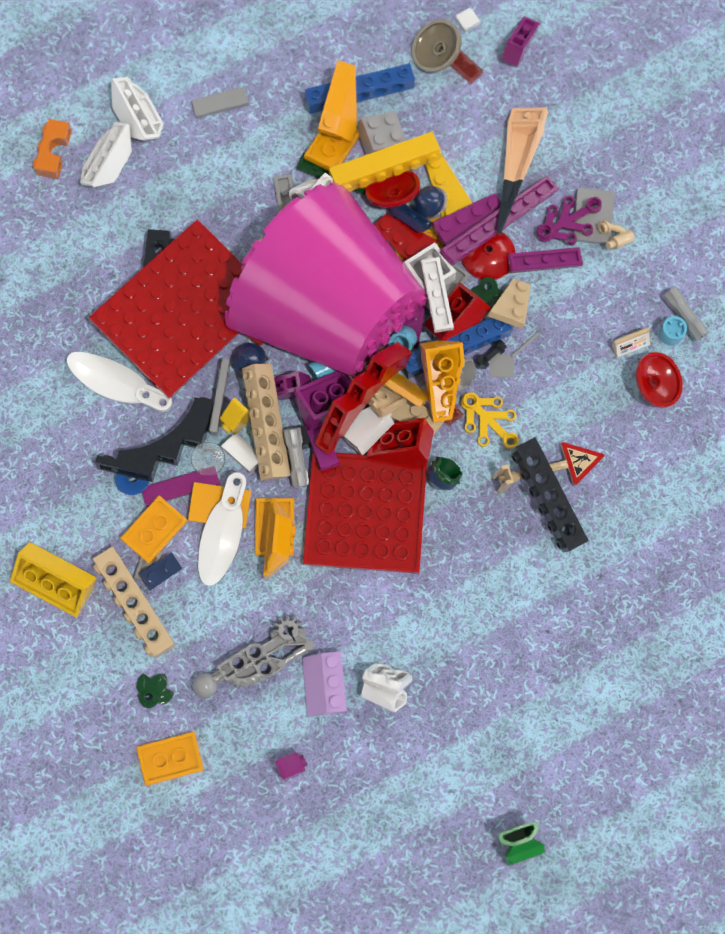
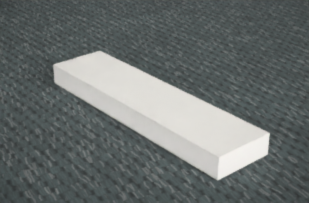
M440 258L421 260L434 332L453 330L454 327Z

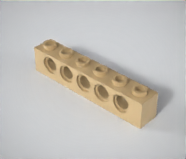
M252 364L242 368L260 478L261 481L283 479L291 476L272 364Z
M110 547L93 558L95 571L98 575L102 574L106 579L103 581L108 591L112 590L116 595L113 599L119 608L123 606L126 611L123 614L129 624L133 622L136 627L133 631L139 640L143 639L146 646H144V649L150 657L153 655L157 659L176 647L114 547ZM111 567H116L117 573L109 576L108 570ZM126 583L127 589L124 592H119L118 586ZM136 599L138 601L137 606L129 608V601ZM142 615L148 616V621L143 625L139 624L138 619ZM154 631L158 632V638L155 641H150L148 638L149 634Z

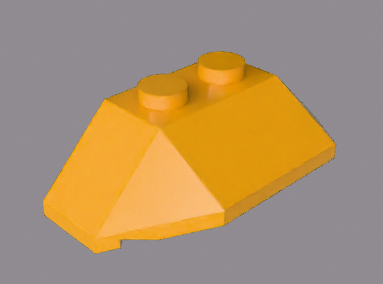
M275 499L270 501L263 571L264 579H269L289 562L290 556L294 555V545H291V539L296 535V526H293L292 519Z

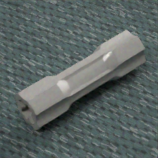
M677 287L670 289L663 295L669 307L674 310L678 317L686 322L687 332L694 342L709 333L702 321L697 318Z
M301 428L285 429L283 431L291 465L292 487L306 486L309 484V478L303 457Z

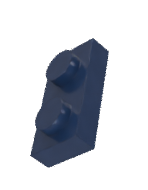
M406 204L394 207L392 214L399 221L405 222L414 231L419 233L430 229L433 223Z
M171 552L144 570L139 576L150 591L177 573L182 567Z

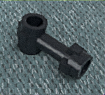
M502 340L494 341L492 343L493 348L489 352L479 354L476 357V367L478 369H487L489 367L488 362L496 354L500 353L502 355L505 352L507 346Z

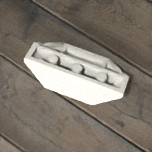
M128 77L113 78L111 80L112 108L120 122L127 123L130 126V137L143 141L159 138L164 123L148 94L138 85L132 83V80Z
M115 122L112 128L107 130L98 140L81 170L80 183L82 185L97 187L113 183L118 178L120 171L132 152L130 126L127 123Z

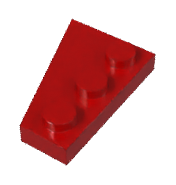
M385 214L374 224L389 245L404 261L431 244L438 243V240L423 232L414 231L409 225L388 214Z

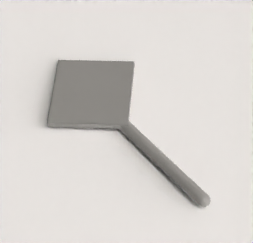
M536 332L511 355L496 354L490 360V377L514 378V357L532 342L539 333Z

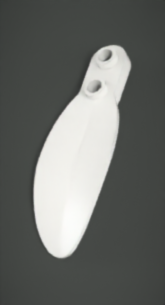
M73 352L67 357V364L72 373L89 389L103 397L128 404L140 403L159 412H167L172 408V398L168 399L159 389L147 385L141 376L118 362L85 352ZM149 393L150 395L148 398H143V394ZM162 400L167 402L165 406L160 405Z
M234 472L229 475L222 499L210 513L202 533L198 569L201 581L207 586L216 584L225 575L239 546L243 526L241 501L247 483L246 477L240 472ZM235 478L240 479L241 483L239 485L233 483ZM234 497L235 503H229L228 498Z

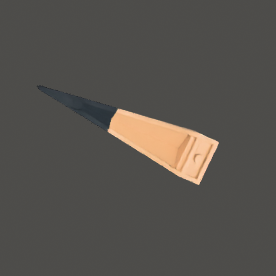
M512 108L508 120L504 181L497 227L499 235L503 230L544 133V125L548 115L547 108Z

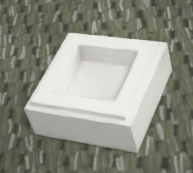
M471 8L455 16L464 32L480 24V20Z

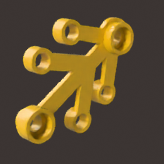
M468 392L461 398V405L467 410L465 432L472 434L476 430V425L474 424L475 411L480 416L479 446H488L489 425L503 439V445L507 449L516 447L519 442L518 436L515 433H507L494 420L506 419L508 422H513L516 419V412L514 410L485 411L481 406H492L495 409L501 408L503 404L502 398L498 396L494 398H479L477 394ZM472 399L474 404L469 405L467 400ZM494 400H499L501 404L495 405ZM512 413L514 418L509 419L507 414ZM472 425L474 429L472 431L467 430V426ZM485 438L487 443L482 444L480 439ZM513 439L514 444L509 445L507 440Z

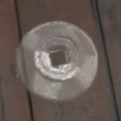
M201 443L191 453V464L202 475H215L224 467V451L215 443ZM207 454L212 457L210 461L204 458Z

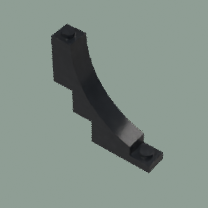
M195 397L186 417L168 435L140 448L119 450L116 459L109 455H97L95 461L97 469L153 482L159 462L178 466L184 446L203 450L211 423L214 401L206 397Z

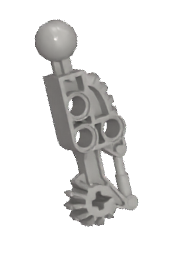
M286 615V621L279 617L278 620L281 624L273 623V626L278 630L271 631L272 639L262 646L257 643L250 644L217 666L218 670L213 674H199L193 681V691L198 697L209 698L216 693L217 685L224 680L228 684L236 686V689H240V687L247 689L251 685L256 686L258 682L262 683L283 670L285 665L295 658L297 659L306 652L312 651L314 649V642L305 637L306 630L304 628H299L303 625L302 621L295 624L296 616L293 617L292 621H289V615ZM285 627H287L288 629H293L292 637L289 636V634H283L285 632ZM301 646L283 660L269 657L282 647ZM258 648L261 654L259 657L253 658L249 654L250 650ZM236 659H242L244 666L236 669L233 667V662ZM263 665H269L272 670L269 674L264 675L261 673L260 668Z

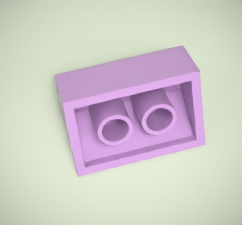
M341 652L321 653L303 657L307 717L347 713Z

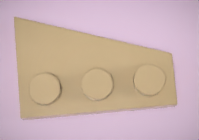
M514 278L491 309L488 317L522 329L526 322L531 284Z

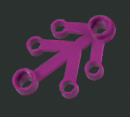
M566 196L563 200L564 206L559 222L553 224L554 217L558 216L559 210L556 205H550L547 208L548 215L545 224H542L537 229L538 239L542 242L558 239L566 241L568 245L576 244V234L572 232L568 234L558 232L562 228L582 232L584 236H591L593 234V226L591 224L574 222L589 213H598L602 208L601 200L598 197H591L587 200L586 207L569 215L571 208L575 205V201L572 196ZM555 209L556 212L551 213L550 210ZM586 228H590V229H591V230L588 231V232L584 231Z

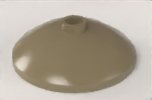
M444 19L434 20L423 26L417 33L412 45V56L416 65L430 73L440 72L449 67L455 61L461 49L462 38L459 29L452 22Z

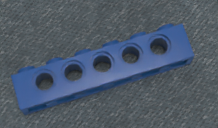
M408 63L356 76V103L414 89L415 78L411 64ZM331 83L305 89V99L310 114L323 111Z
M490 318L446 341L462 342L464 355L492 344L494 341L510 336L512 327L510 324ZM421 349L412 352L406 367L403 368L408 379L424 373Z

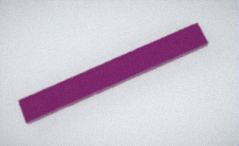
M545 176L516 197L503 230L558 191L559 188L548 176ZM500 209L442 248L439 253L453 266L498 234L497 227Z

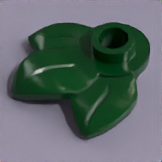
M491 277L482 279L478 286L471 289L491 308L504 293L498 289L496 280ZM487 283L492 284L490 290L485 289Z
M145 674L140 675L136 688L140 693L139 703L142 707L150 709L157 704H166L172 699L174 693L166 689L168 682L166 674H157L151 679ZM149 695L152 696V699L146 700L145 697Z

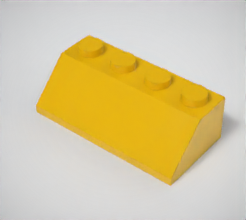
M29 542L17 555L10 583L77 618L94 589L97 577Z

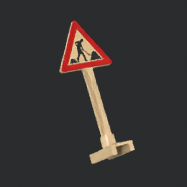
M562 442L560 446L565 461L552 463L550 466L553 472L568 469L572 483L576 486L605 455ZM509 465L501 466L492 476L493 480L499 479L501 484L497 494L505 493L513 483L522 479L520 471L511 472Z

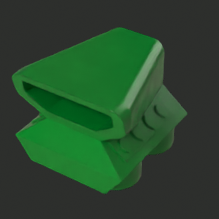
M530 822L499 834L500 843L509 847L503 857L507 866L546 853L545 844L538 840H532L539 831L536 822Z

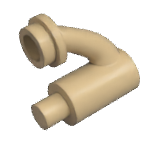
M606 220L601 221L598 225V229L602 234H608L611 231L618 233V235L611 237L609 242H606L607 249L613 248L616 250L635 240L634 233L622 226L610 224Z

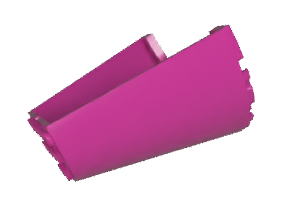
M330 182L328 186L319 184L312 190H306L304 192L306 196L302 199L296 197L263 230L266 233L260 242L256 239L250 252L246 254L242 261L244 264L241 267L242 273L239 279L236 277L232 282L230 295L226 302V305L230 308L229 311H225L226 326L232 330L354 376L357 372L359 373L364 369L369 359L377 354L382 346L388 344L391 339L390 334L398 333L406 320H410L414 316L415 311L425 305L428 298L424 289L347 188L338 183Z

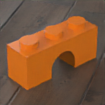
M48 119L47 124L43 126V139L39 141V153L33 161V168L37 175L59 179L63 161L60 156L52 154L51 151L58 145L68 146L72 133L70 123Z

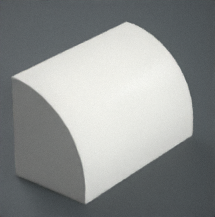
M234 434L221 446L222 450L248 474L251 475L259 467L256 449L239 434Z

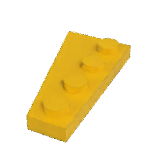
M442 154L441 159L436 162L425 164L431 186L440 187L447 194V208L444 212L440 213L442 218L473 204Z

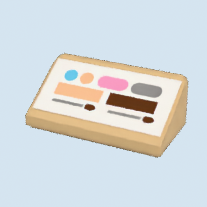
M644 328L614 340L612 349L616 357H621L651 345L649 328Z

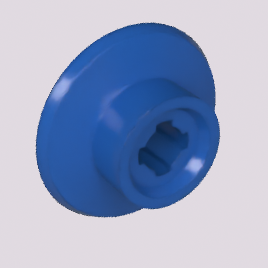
M120 474L115 476L117 488L127 495L140 494L149 484V481L140 479L130 483L129 479H132V477Z

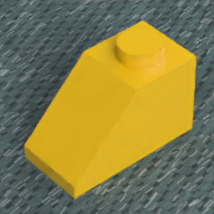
M235 397L220 417L221 428L227 434L231 432L233 435L237 434L251 420L248 409Z

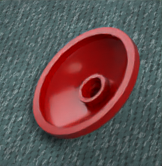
M408 170L401 175H394L386 178L384 181L369 184L365 192L367 199L372 204L384 208H394L410 202L418 194L421 185L419 177L414 172Z
M501 232L500 235H495L461 259V262L466 271L473 277L480 280L491 277L497 280L510 272L507 255L516 253L515 246L512 240L505 233ZM486 248H491L492 251L488 252Z
M660 352L646 354L638 362L636 383L644 399L658 408L674 405L679 400L683 388L682 376L676 363L669 356Z

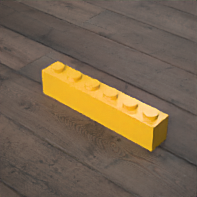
M432 131L329 168L330 177L333 178V182L344 186L351 192L358 188H365L374 182L384 181L388 177L401 175L405 171L417 169L427 163H434L441 159V149Z

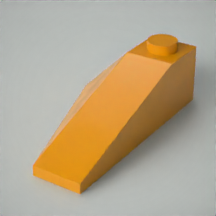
M337 60L317 132L352 142L357 126L355 65Z
M454 341L420 344L421 358L433 423L451 420L456 404L458 385H460L461 370L465 362L463 343Z

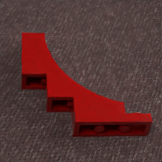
M396 342L373 355L366 371L352 379L347 393L332 402L314 444L326 454H332L339 438L347 433L369 400L389 379L406 367L412 352L399 342Z

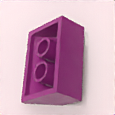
M336 371L294 389L300 416L310 431L323 425L332 402L347 393L351 384L347 374Z

